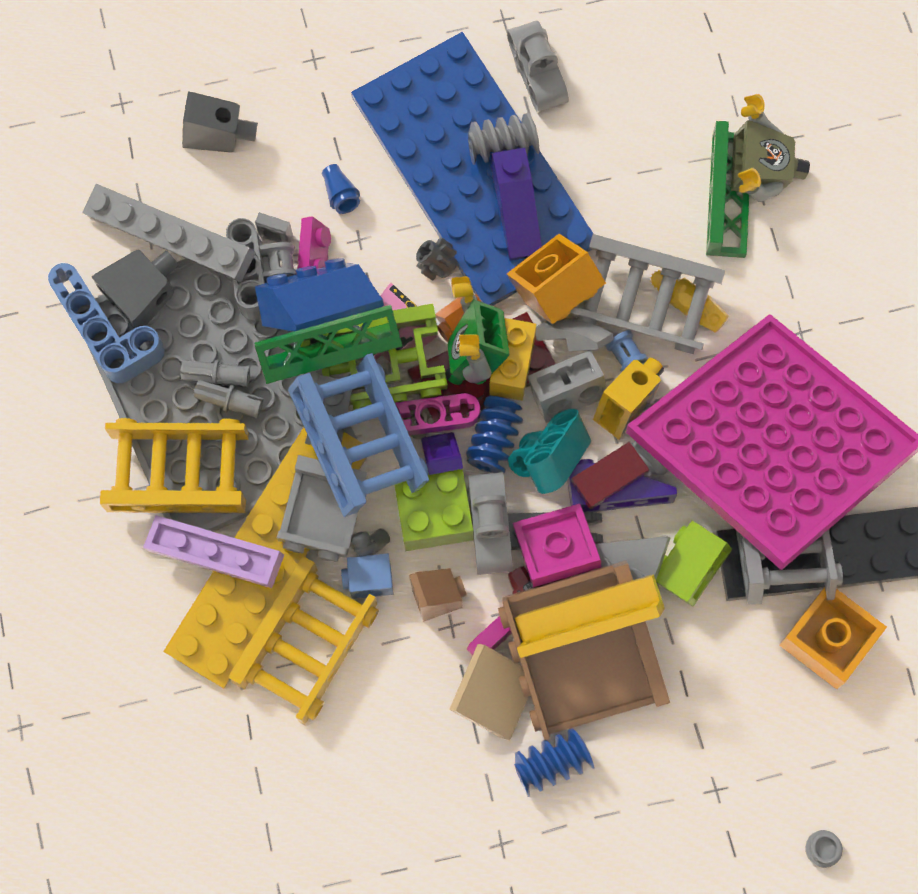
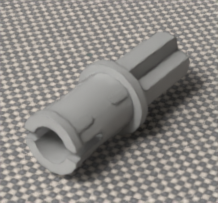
M186 360L183 361L181 366V379L193 382L201 380L215 385H235L248 388L250 366L220 364V360H215L214 363Z
M201 380L197 382L193 395L198 400L222 406L224 412L231 410L256 419L260 415L264 397L235 390V386L231 385L228 389Z

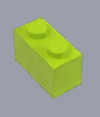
M691 520L687 527L685 525L682 526L673 540L675 546L668 556H664L656 583L694 607L732 548L727 542Z

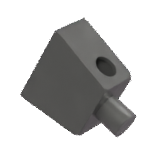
M188 91L183 116L182 148L234 152L236 139L255 142L258 122L239 119L240 105L238 103Z
M135 250L91 277L100 292L135 329L139 326H146L173 296L174 291L166 276L179 265L168 251H164L151 262L141 250Z

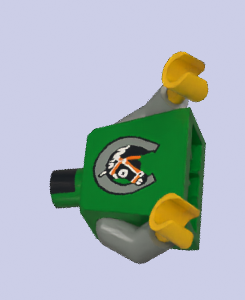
M469 277L451 278L453 297H463L460 303L464 315L448 340L450 366L445 371V376L455 385H461L464 380L477 385L483 384L510 355L504 312L499 308L478 301L477 297L473 295V288Z

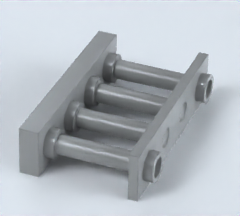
M593 234L589 247L597 250L595 255L598 257L596 267L605 281L611 261L615 262L616 255L629 259L628 265L631 268L616 318L596 313L603 292V285L592 298L586 300L584 309L575 307L570 313L577 314V320L597 325V321H602L676 342L674 349L694 355L695 348L703 350L704 343L694 341L709 288L713 289L715 283L722 285L725 270ZM652 265L662 268L661 275L664 276L649 327L631 323L629 320L643 271H647L648 266ZM685 274L695 277L693 284H696L680 337L663 332L662 327L676 280H680L681 275Z
M829 530L801 553H818L821 568L769 571L768 567L762 568L761 560L765 559V555L736 531L747 605L762 604L764 589H769L770 585L824 582L827 600L835 599L837 585H842L843 573L841 564H835Z

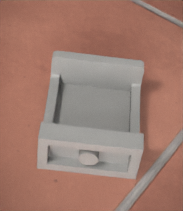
M298 455L295 465L296 472L277 540L284 543L283 549L303 553L304 548L318 551L317 557L338 562L339 557L347 558L359 511L350 516L343 517L319 460ZM352 468L356 479L360 481L367 480V472Z

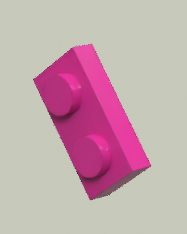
M313 216L301 218L297 269L307 266H316V269L325 267V261L328 260V249L331 244L330 228Z

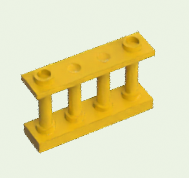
M119 418L116 420V423H105V430L111 439H118L115 486H112L111 490H101L100 505L106 512H246V499L242 491H237V488L234 487L236 440H249V432L245 423H240L236 419H222L219 423H137L136 420L130 418ZM132 439H153L150 486H147L146 490H133L129 486ZM167 440H187L185 486L181 487V491L167 490L168 488L164 487ZM201 440H222L220 486L216 487V491H202V488L199 487Z
M302 556L228 678L232 683L244 690L249 683L253 685L256 682L297 706L300 710L296 715V719L305 725L309 718L315 720L324 705V701L321 700L323 694L363 627L370 628L379 610L375 608L377 606L376 597L371 594L368 595L362 605L318 579L319 575L316 574L318 569L315 562ZM304 592L308 594L313 592L355 616L345 635L300 610L301 606L297 603ZM286 622L289 624L295 622L337 647L327 665L282 640V635L279 633ZM275 652L318 677L308 696L263 670L264 666L261 665V662L267 653L272 654Z

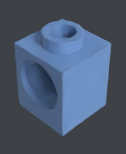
M389 553L347 558V568L341 569L343 590L349 589L352 599L367 598L369 594L375 597L394 595Z

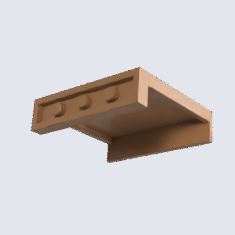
M626 560L508 595L502 599L503 607L498 608L501 623L504 629L509 627L511 629L514 641L508 642L514 663L521 662L525 675L519 677L524 697H532L535 710L529 711L535 732L542 730L544 740L550 739V734L643 706L655 703L656 707L670 703L646 621L520 658L517 647L522 643L515 621L517 615L632 581L633 578Z

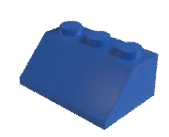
M344 258L325 261V267L316 269V266L296 269L297 275L287 277V274L273 275L267 277V283L255 286L262 326L293 332L384 306L382 297L360 265L345 263Z

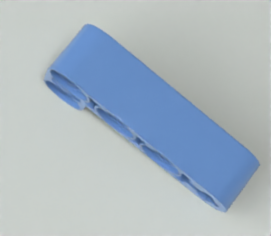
M60 263L51 268L48 274V282L100 367L112 382H127L162 360L165 348L158 333L152 327L139 326L119 338L77 269L68 263ZM68 280L75 289L70 294L63 284ZM90 305L86 313L77 314L80 307ZM107 332L103 340L93 341L97 333ZM144 342H154L149 350H139ZM118 358L124 359L123 364L119 368H110L114 360Z

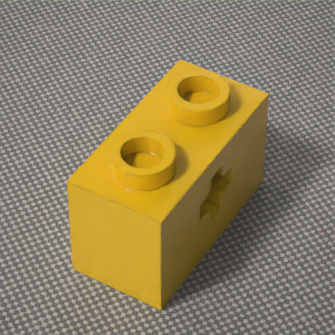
M504 318L510 355L491 375L490 395L523 401L535 342L536 323Z

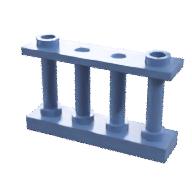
M373 353L367 354L356 367L358 371L356 374L318 385L314 383L311 374L307 373L296 377L288 389L343 517L357 513L367 503L365 499L367 494L407 481L411 493H414L429 481L426 463L417 454L386 385L385 372L382 366L376 362ZM362 386L365 387L372 403L371 405L335 417L328 415L323 399ZM378 417L386 436L349 449L342 447L337 436L338 430ZM390 449L393 450L400 468L364 481L356 479L351 467L352 462Z

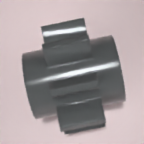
M442 237L436 243L432 240H427L419 247L416 253V260L418 261L416 267L421 269L422 275L432 281L437 275L441 278H446L456 268L457 260L454 256L457 254V251L452 248L451 243Z

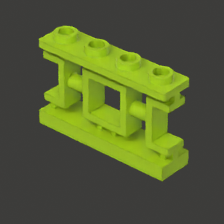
M434 304L393 310L398 329L426 324V327L413 329L416 347L389 350L393 374L385 375L386 385L401 382L398 364L414 361L419 363L421 379L435 377V380L388 388L394 402L408 401L407 396L421 394L422 399L441 396V390L447 389L444 365L427 368L422 337L438 335ZM387 317L373 320L368 328L389 323ZM348 328L338 330L334 338L353 333L354 331ZM313 337L305 339L301 347L321 341ZM356 360L323 368L322 375L330 377V375L348 372L351 375L358 373ZM362 386L353 390L364 389L365 387ZM367 392L351 395L350 405H353V410L372 404Z

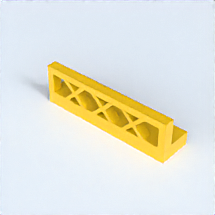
M654 574L517 615L515 621L522 639V643L517 647L520 658L660 617L665 607Z

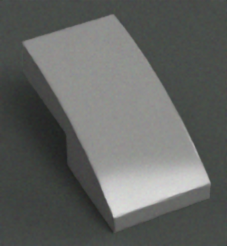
M562 319L556 321L553 325L546 321L536 326L537 341L566 339L568 352L598 350L614 340L613 333L597 325L580 320Z

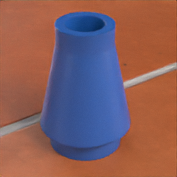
M331 164L326 166L321 174L325 182L330 207L339 214H346L355 210L360 204L359 190L341 171L339 165Z

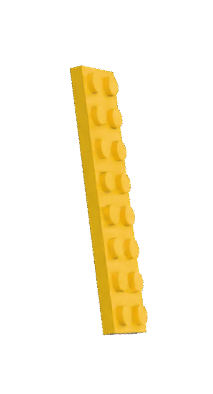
M304 427L234 537L280 551L284 554L273 587L269 588L213 571L163 651L225 689L230 681L228 676L302 556L306 557L311 550L304 548L303 553L283 549L284 543L277 540L296 472L295 465L298 455L318 460L313 446L305 444L307 432ZM344 432L342 447L349 449L364 444ZM367 458L352 462L351 467L360 470Z

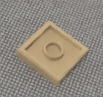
M477 644L449 710L503 739L510 740L528 697H524L519 677L525 675L522 666L486 645Z

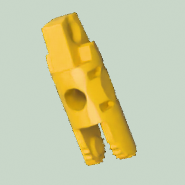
M661 270L654 271L650 277L651 285L657 288L658 291L664 276L661 275ZM685 277L680 278V280L677 279L669 304L687 316L696 286ZM707 295L699 324L713 332H718L727 321L729 315Z

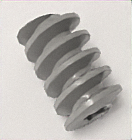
M529 113L523 114L521 123L516 115L510 116L508 126L503 117L497 118L495 128L489 119L484 120L482 130L477 122H471L468 132V144L473 165L476 164L477 154H481L485 163L489 162L490 152L495 153L503 150L526 148L528 156L529 146L533 145L536 153L539 154L537 128Z

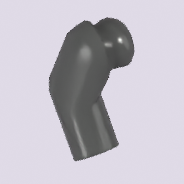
M382 528L376 530L371 535L366 531L358 532L351 539L352 544L355 546L353 550L358 556L374 555L390 542V536Z

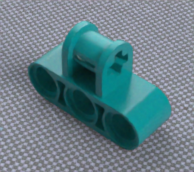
M567 409L559 412L549 421L543 431L525 434L519 442V449L514 450L508 457L510 469L518 476L531 477L538 493L547 494L561 488L592 441L578 410Z

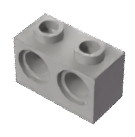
M591 350L528 376L533 398L545 423H548L559 412L567 409L579 410L600 401L603 392L607 388L604 374Z

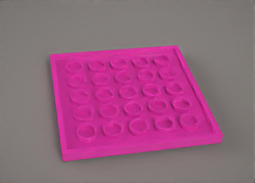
M771 314L763 318L630 422L626 429V433L781 570L918 453V433Z

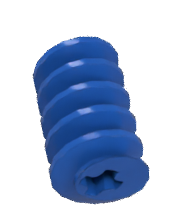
M489 396L486 397L483 403L486 409L480 412L481 421L477 422L475 426V431L478 434L472 435L470 440L473 446L468 447L466 455L469 458L466 461L479 470L490 473L503 472L504 474L506 469L499 465L498 462L508 461L509 455L502 451L503 448L513 449L515 446L513 442L507 439V436H518L519 431L511 425L512 423H523V418L515 414L516 411H521L523 408L508 399Z
M573 728L568 730V741L560 734L554 736L555 747L547 740L541 741L542 753L533 745L529 746L528 759L520 751L515 752L514 767L527 797H530L529 785L531 784L539 792L543 791V779L545 778L552 786L557 785V773H560L566 781L569 780V768L571 767L579 775L583 774V762L585 761L592 769H595L592 757L583 738Z

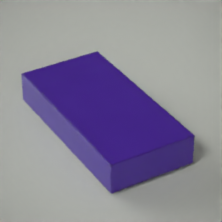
M453 432L421 439L429 475L463 469L461 454Z

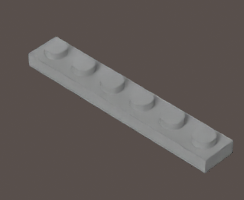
M97 183L82 211L88 217L239 282H242L256 251L245 245Z

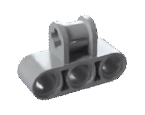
M538 20L507 29V39L511 52L536 112L568 103V91L557 65L558 58L556 53L551 50L548 43L546 29L542 28Z
M237 218L227 226L226 238L237 242L236 240L239 236L244 234L250 235L251 237L247 241L238 243L256 251L250 265L256 267L252 272L245 274L242 282L232 279L234 294L241 314L249 320H259L261 316L258 302L248 305L245 304V301L251 296H257L255 286L267 283V277L278 274H287V277L297 275L292 260L294 245L289 242L261 245L254 223L246 218Z
M499 472L468 475L477 575L513 572L504 474Z

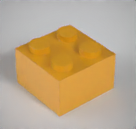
M561 234L556 235L507 273L524 303L552 325L556 321L566 318L573 308L584 300L592 298L598 289L606 284L589 253Z
M824 587L779 646L835 689H838L848 680L887 626L838 589H836L835 599L827 600Z

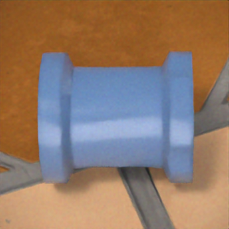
M631 330L614 336L613 341L605 345L607 351H612L622 366L620 368L621 372L633 360H638L644 364L648 359V356L645 353L642 354L634 343ZM623 348H626V350L630 354V357L626 355Z

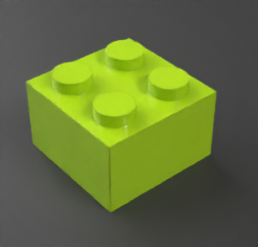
M463 469L432 475L428 474L429 481L414 493H411L407 481L394 485L405 552L474 540Z

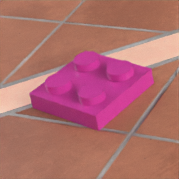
M580 503L513 523L514 532L533 587L602 567L600 556Z

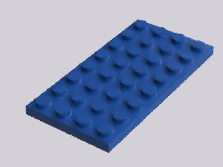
M462 31L353 90L351 98L439 238L442 237L451 243L452 248L457 251V254L454 256L457 260V267L463 276L470 278L474 294L479 297L481 302L494 306L517 293L507 273L526 258L509 260L491 172L492 153L494 152H490L489 162L486 163L481 154H477L476 164L473 165L469 151L468 132L471 122H477L482 130L484 120L489 119L495 128L497 118L503 117L508 126L510 116H517V114ZM533 145L529 146L527 158L532 177L542 246L556 235L561 234L585 251H591L592 248L589 246L594 233L541 151L537 154Z

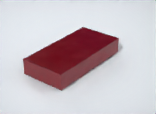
M629 441L571 478V482L591 510L649 472V468Z

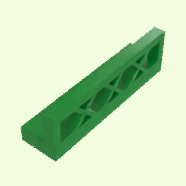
M716 121L711 145L706 255L746 258L749 194L746 192L742 193L741 199L738 195L739 192L731 191V187L726 183V175L732 170V157L728 154V142L733 143L735 132H729V121ZM731 199L741 208V213L733 220L725 214V204ZM729 229L740 238L739 248L722 246L723 235Z
M391 305L254 343L266 384L359 359L367 354H377L402 347ZM387 317L389 323L368 328L373 320ZM348 328L354 331L353 333L334 338L338 330ZM313 337L321 341L300 347L305 339ZM276 347L285 350V352L267 357L265 354L266 350Z

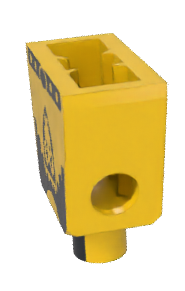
M648 358L644 364L638 360H633L605 389L592 420L620 440L626 433L627 425L636 419L645 410L647 403H650L654 398L662 381L660 379L661 374L664 372L662 364L654 358Z

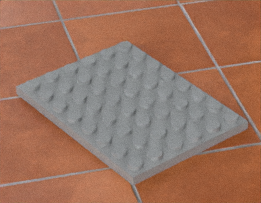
M244 234L239 236L236 241L245 242L251 236ZM185 258L178 261L179 266L166 276L174 291L173 296L146 325L152 327L158 333L163 343L165 352L162 360L127 382L115 383L106 376L91 351L90 353L119 418L134 419L137 423H219L222 419H236L240 423H245L249 432V440H236L234 487L237 488V491H242L246 499V512L162 513L164 518L214 532L249 515L304 425L288 391L298 376L266 384L254 344L255 342L293 331L262 326L261 319L249 320L241 314L235 298L232 278ZM249 265L246 273L252 272L256 266ZM104 295L95 298L119 338L134 329ZM257 296L247 298L245 304L253 305L257 303ZM90 305L80 307L77 314L86 313ZM107 332L97 333L93 341L103 340ZM144 342L139 350H149L154 342ZM276 347L266 350L265 354L267 357L285 352V350ZM118 358L114 360L110 368H119L123 364L124 359ZM215 360H220V364L250 366L248 388L235 386V390L264 397L258 419L231 410L224 412L222 406L196 399L193 395L197 382L181 379L183 361L214 363ZM322 369L309 372L314 383L318 382L319 375H322ZM218 384V386L225 387V388H228V389H229L230 386H231V385ZM351 426L344 429L345 433L357 439ZM132 439V447L150 485L153 439ZM167 440L164 487H167V490L181 491V487L185 486L187 440ZM201 440L199 487L202 488V491H216V487L220 486L222 440Z

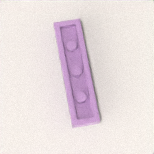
M155 515L143 546L149 552L269 588L273 587L284 554L280 551Z

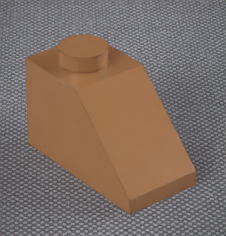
M451 568L415 572L409 575L411 589L423 622L463 608L461 598L467 596L461 577L454 578Z

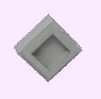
M261 212L258 213L255 225L259 237L275 242H291L293 232L289 221Z

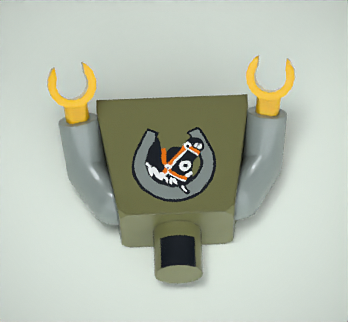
M754 94L744 97L747 106L742 107L741 115L748 117L749 120L734 133L731 191L746 192L757 202H762L779 195L794 178L806 179L810 170V162L795 158L796 141L793 137L784 134L767 118L764 113L765 103L763 97L760 94Z

